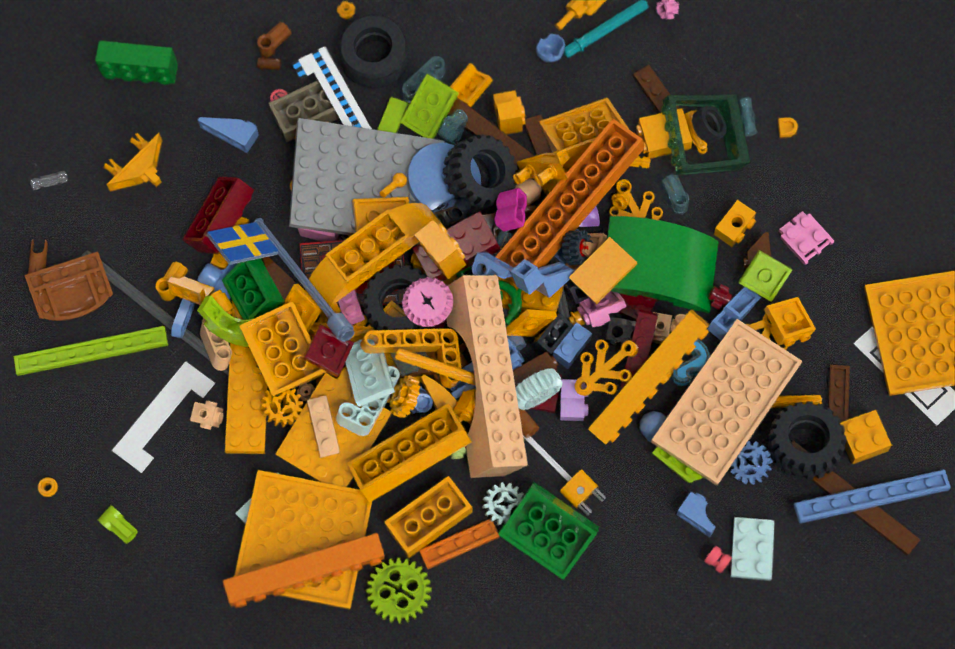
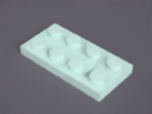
M362 339L354 342L346 359V366L358 407L395 392L385 354L365 353L360 346ZM367 339L369 344L375 345L373 340Z

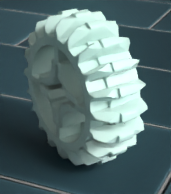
M553 368L545 369L534 373L515 387L518 408L528 410L550 399L563 385L560 375Z

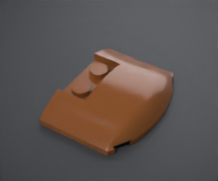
M98 252L25 275L40 319L45 318L54 321L75 319L95 311L113 295Z

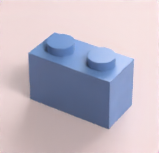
M576 322L554 351L553 356L556 361L569 369L591 340L592 333Z

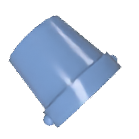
M420 386V394L417 396V404L413 410H410L413 414L415 412L425 413L432 407V398L426 390L422 389V386Z

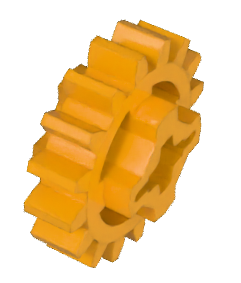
M405 375L404 379L401 378L400 383L395 385V392L390 398V407L392 408L390 412L393 415L405 418L406 415L410 414V410H413L416 406L417 396L420 394L417 378Z
M295 388L292 391L288 390L280 393L281 395L278 397H273L268 390L265 391V397L261 399V402L264 404L260 406V409L265 410L262 414L263 417H269L267 422L273 420L275 421L274 426H277L280 422L282 427H285L286 422L292 425L294 420L300 417L298 414L303 410L300 408L303 402L298 401L301 395L294 394ZM283 400V403H282V404H283V407H284V408L280 411V409H281V407H280L281 404H280V403H281V401Z

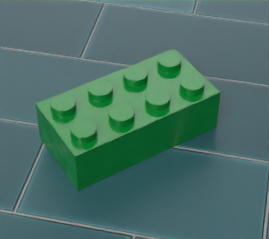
M99 41L95 60L102 76L107 79L140 80L144 83L152 81L163 85L175 83L178 67L172 48Z

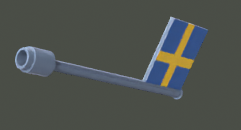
M257 218L253 223L207 232V236L229 265L278 254L329 318L327 326L337 339L345 342L353 337L354 330L351 323L342 313H335L263 223L262 218Z

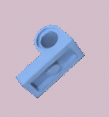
M488 252L477 253L472 265L473 275L496 274L503 279L513 277L511 271L514 267ZM483 265H485L486 267L485 273L483 271Z

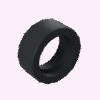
M705 106L693 114V128L703 141L713 143L724 137L726 134V123L717 109L712 106Z

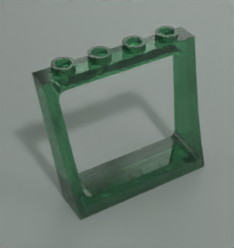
M736 94L668 95L662 100L661 112L666 118L664 128L669 133L668 148L672 149L671 164L675 166L676 175L740 170L750 163ZM676 106H712L718 108L726 123L724 140L729 160L700 164L687 163Z

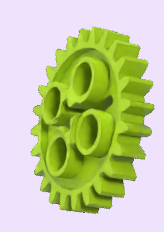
M398 558L397 563L394 564L392 559H390V565L387 566L383 562V569L381 570L376 567L375 569L378 574H371L374 581H368V585L372 587L367 589V593L372 594L368 597V601H374L371 604V608L378 607L376 614L383 613V620L389 616L390 623L395 618H397L399 624L402 618L409 622V616L416 619V612L423 614L421 606L428 607L425 600H431V597L426 593L432 592V589L426 586L430 584V580H424L428 576L427 573L420 574L422 571L421 566L415 569L416 562L408 565V559L401 563L400 558ZM398 573L401 575L400 579L395 582L391 581V575ZM386 581L397 589L402 587L404 593L410 596H414L415 599L412 600L401 592H399L397 595L394 588L384 585L383 583ZM412 582L418 584V588L415 591L407 589L408 585ZM384 590L391 592L390 597L387 599L380 597L381 592ZM400 600L408 601L406 608H399L397 605Z

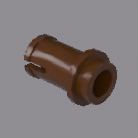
M258 57V68H261V70H280L281 58Z

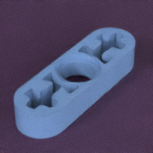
M182 299L172 325V337L183 338L195 307L194 302Z

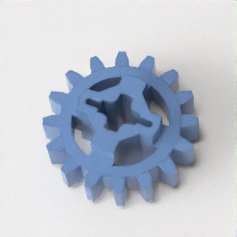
M748 441L747 446H744L731 465L734 468L731 470V473L736 475L735 478L740 481L742 479L744 484H747L749 480L754 485L756 479L761 483L762 476L768 477L765 472L772 470L768 464L773 463V460L768 458L771 454L769 451H765L766 448L763 445L759 447V443L755 442L752 446L751 442ZM746 459H748L749 461L751 460L752 462H754L753 464H754L756 467H754L753 465L748 464V462L746 461Z

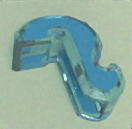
M698 339L694 343L696 348L691 352L693 358L681 364L676 370L674 369L673 381L679 386L690 384L692 376H697L710 358L708 348Z

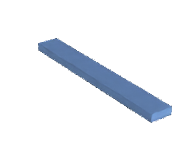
M945 470L801 501L794 503L793 506L800 524L948 491L951 487Z

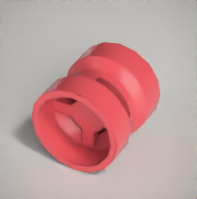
M715 546L704 562L708 565H713L715 570L721 574L732 557L728 554H723L721 549Z

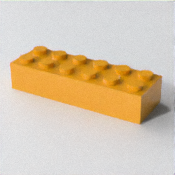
M447 403L349 461L347 464L361 492L370 503L470 444L472 441L451 405Z

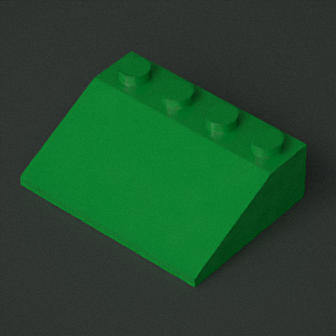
M533 482L498 535L564 580L596 536L599 526Z

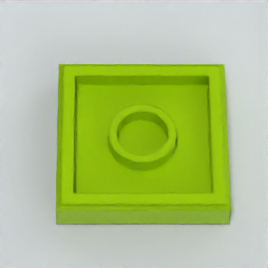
M759 250L740 278L739 284L772 302L792 272V269Z

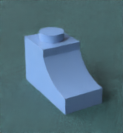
M691 492L679 508L677 516L710 537L714 532L715 526L706 515L705 508L708 503L701 494Z

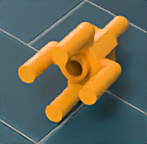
M572 0L566 6L569 12L555 25L556 28L561 30L573 17L580 19L585 13L591 16L606 0Z

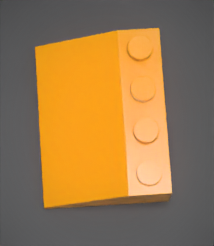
M608 98L539 121L552 153L560 149H566L570 159L563 165L564 169L570 168L576 163L612 119L628 128Z
M293 301L239 326L272 396L305 384L326 373V371L303 359L310 345L311 338Z

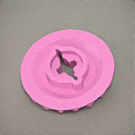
M429 277L419 278L418 281L412 282L407 287L405 294H403V309L408 319L413 323L425 327L435 326L443 322L450 315L453 308V296L449 287L443 281ZM423 296L428 299L432 298V307L428 304L423 305Z

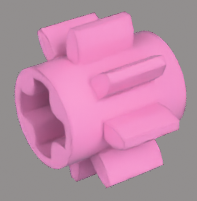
M662 0V2H657L656 12L661 15V19H674L673 14L679 13V4L674 0Z

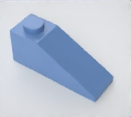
M204 117L198 119L200 128L248 153L259 136L257 127L249 121L246 123L240 119Z

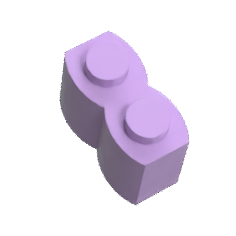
M561 379L563 385L561 387L560 420L584 421V416H588V404H584V398L588 396H582L576 392V380ZM584 382L582 383L581 388L585 389L587 385H585Z

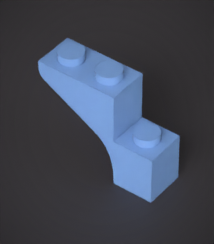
M524 259L511 271V274L519 289L529 295L537 290L550 298L570 280L569 276L575 270L562 262L538 268Z

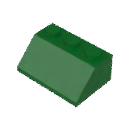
M261 258L238 263L222 279L243 320L255 319L281 307L285 303Z

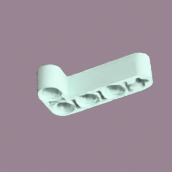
M388 366L393 387H395L400 374L397 368ZM391 394L364 404L362 408L351 403L341 404L336 416L337 423L357 435H368ZM342 413H347L350 416L346 417ZM360 422H365L367 426L361 425Z

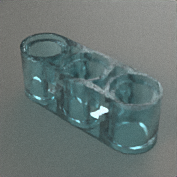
M438 56L431 58L404 83L402 87L403 97L407 103H411L422 83L420 80L425 78L426 74H430L438 80L444 77L446 70L443 58ZM435 66H440V67H441V68L438 69V70L433 69V67H435ZM410 90L415 91L413 94H408L407 92Z

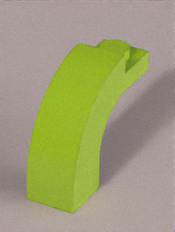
M211 295L206 296L197 310L205 319L203 325L213 334L229 343L249 347L239 326L253 319L242 320L235 318L224 311Z

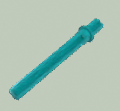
M640 0L581 38H575L574 42L565 47L564 55L569 58L579 51H584V48L648 9L647 2Z

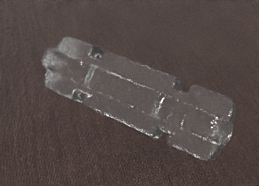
M61 171L57 175L53 173L42 176L40 179H31L30 181L33 190L40 189L41 186L44 188L58 184V182H67L68 177L65 171Z

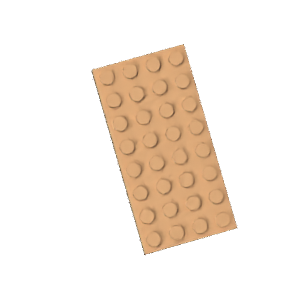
M737 319L651 442L717 486L801 365L802 360Z

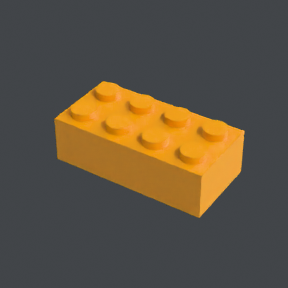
M448 476L384 523L407 557L410 558L473 513L472 506Z

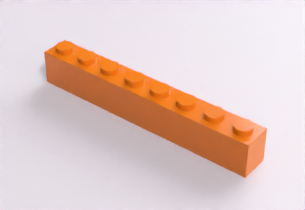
M378 533L226 579L223 580L230 606L240 608L247 605L246 602L251 600L255 602L265 600L266 596L270 594L278 596L286 593L285 590L293 588V590L301 589L309 582L313 584L323 582L324 578L328 576L336 578L342 576L343 572L351 570V572L363 569L362 566L370 564V566L382 563L381 560L384 559L385 555Z

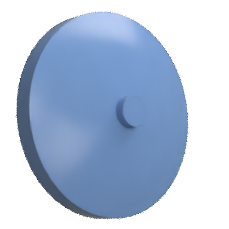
M430 144L419 150L408 166L407 185L412 197L417 203L427 205L432 212L439 205L450 202L455 197L449 193L448 184L445 185L444 182L446 176L443 174V168L446 167L444 160L448 157L447 153L449 150L454 148L452 144ZM472 158L471 173L475 181L481 185L480 171Z

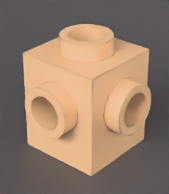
M206 401L205 404L195 402L190 421L200 423L201 428L211 430L212 426L219 428L223 420V409L217 407V403Z

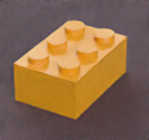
M432 220L415 234L426 254L448 280L466 266L463 260L465 256L453 237L448 235L447 230L441 223L437 225Z

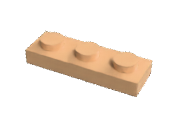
M327 396L307 400L321 458L339 454L340 449Z

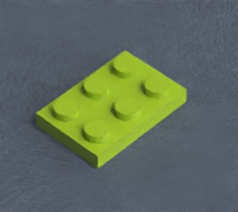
M426 74L400 123L424 138L434 139L459 92L430 74Z

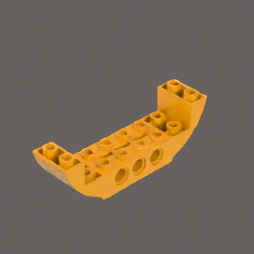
M409 203L391 210L387 209L325 254L326 257L313 271L309 281L335 313H340L341 310L336 302L416 245L419 241L415 234L429 222L434 220L437 225L441 222L430 208L422 203ZM321 311L320 316L327 322L329 318Z

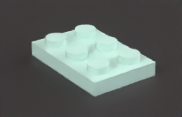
M734 517L731 577L771 581L774 520Z

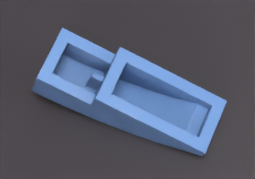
M744 287L711 322L707 330L722 341L737 319L742 321L761 297Z

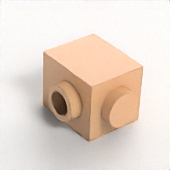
M657 313L658 319L652 342L662 344L669 336L672 315Z

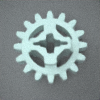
M503 482L500 483L499 488L497 485L492 486L493 491L488 490L486 492L489 497L483 498L487 504L482 507L488 509L485 516L491 515L490 521L492 522L496 519L497 525H501L502 522L506 523L510 517L511 509L518 505L521 500L520 497L524 495L523 493H517L518 487L512 489L511 483L506 487ZM498 493V499L492 502L494 495ZM504 500V503H508L510 505L504 507L503 505L501 506L498 504Z

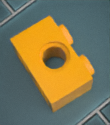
M737 200L715 228L714 235L731 247L735 243L739 244L745 236L744 232L746 229L750 230L755 224L756 212ZM738 222L741 226L734 227L732 223Z

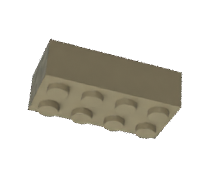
M319 81L269 103L271 113L286 143L295 139L298 118L321 122L328 121L329 123L339 119Z

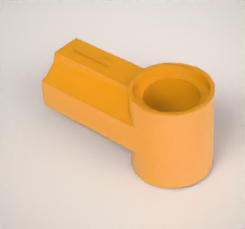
M177 261L173 262L164 277L156 282V289L164 301H171L176 297L170 293L167 282L170 277L180 279L182 276L185 277L188 269Z

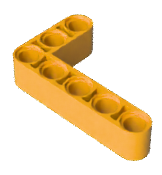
M452 329L374 330L367 332L360 344L361 349L369 354L396 353L399 348L410 352H437L438 361L461 369L458 336ZM443 337H447L450 343L445 342ZM405 338L411 339L413 344L407 343ZM424 338H429L431 340V344L427 343ZM367 339L373 340L375 345L369 344ZM386 339H391L394 344H389ZM445 355L450 356L452 358V362L448 361ZM439 374L441 384L446 388H453L459 382V380H451L449 377Z

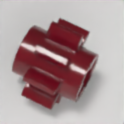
M721 284L719 287L714 286L708 297L712 302L711 306L719 309L729 303L732 294L729 293L728 287Z

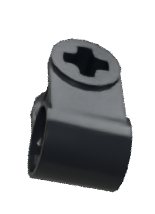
M458 197L450 202L439 205L433 212L439 216L446 228L463 220L471 209V203L465 197Z

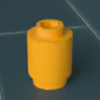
M221 289L211 294L224 311L229 315L233 314L234 306L227 295L222 293Z

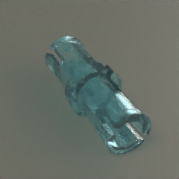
M745 97L739 100L742 111L741 120L744 124L745 135L753 136L757 134L755 126L756 115L752 109L751 98Z

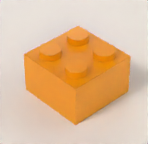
M876 410L840 423L845 428V450L851 464L888 452L892 446Z

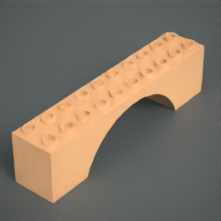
M463 275L448 285L453 296V308L446 319L448 327L456 330L466 343L475 373V411L468 433L472 442L466 445L470 477L506 476L528 464L498 276Z

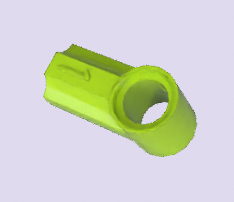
M112 505L97 519L106 529L112 531L126 544L131 542L138 533Z

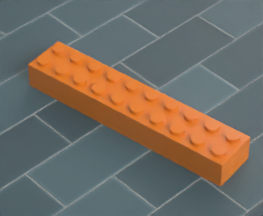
M612 119L566 173L567 180L559 181L525 221L524 226L519 228L496 255V258L514 268L524 259L538 268L546 266L562 247V243H565L563 240L566 237L565 234L568 231H575L644 150L643 139L615 119ZM508 277L515 284L513 277Z

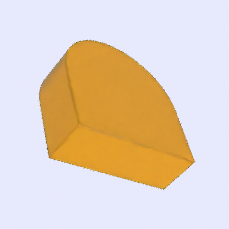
M778 118L779 137H792L796 134L798 124L793 118Z

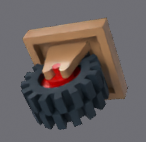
M585 230L568 231L563 239L565 243H562V246H564L562 253H565L563 257L566 259V266L576 271L607 240V235L604 233H588Z

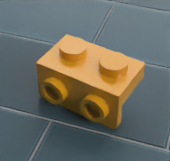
M470 63L450 87L459 92L457 98L471 108L493 80L489 75L477 71L475 66Z

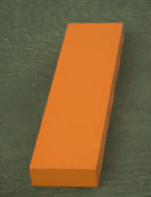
M488 519L419 550L427 569H430L500 536L493 521L491 522Z

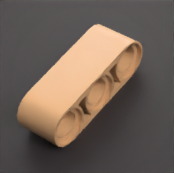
M203 318L200 336L212 366L217 370H226L232 355L230 345L227 341L219 338L203 325L205 322Z

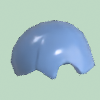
M549 34L546 39L541 38L536 47L537 56L545 62L559 60L565 49L564 39L555 34Z
M652 411L644 414L640 419V431L649 442H651L667 419L661 412Z

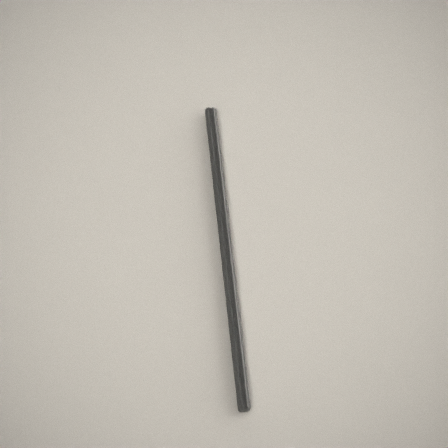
M85 251V253L82 256H86L92 253L90 251ZM102 262L107 278L111 283L172 330L175 320L173 317ZM186 328L182 339L210 361L203 341ZM228 366V368H227L226 370H222V371L229 376V366Z

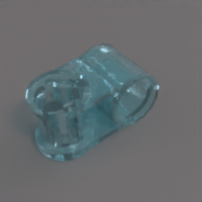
M457 109L453 112L452 116H447L438 132V136L449 144H457L463 135V130L468 121L466 113L463 110Z

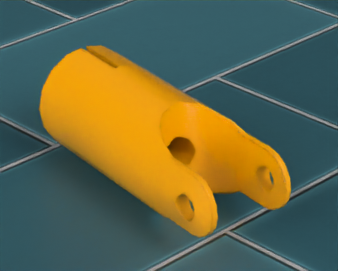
M697 110L687 112L684 115L692 141L696 145L698 152L705 154L707 152V142L703 141L696 134L692 124V116Z

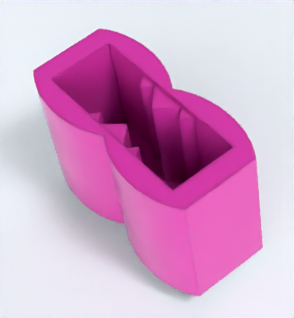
M520 188L499 193L496 201L498 210L494 218L496 226L503 232L523 227L525 223L524 210L527 206L526 194Z

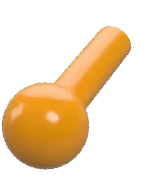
M396 173L392 178V182L380 191V196L385 198L397 187H404L407 183L406 175Z

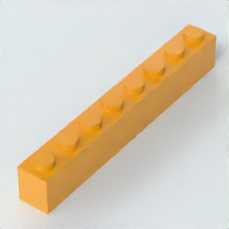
M693 310L689 311L588 430L605 445L609 441L613 443L620 435L618 433L619 429L622 426L626 428L633 420L630 418L634 412L638 414L644 408L645 404L643 402L647 397L651 399L657 393V385L659 383L664 384L670 378L668 374L672 368L676 370L683 363L681 359L685 353L689 355L696 348L694 345L698 338L702 340L709 333L707 330L709 324Z

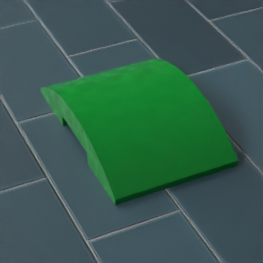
M610 216L607 239L609 237L612 238L637 262V265L611 290L612 292L634 297L638 295L672 302L674 306L705 313L710 312L711 300L708 297L714 282L718 241L697 230L665 221L640 217Z

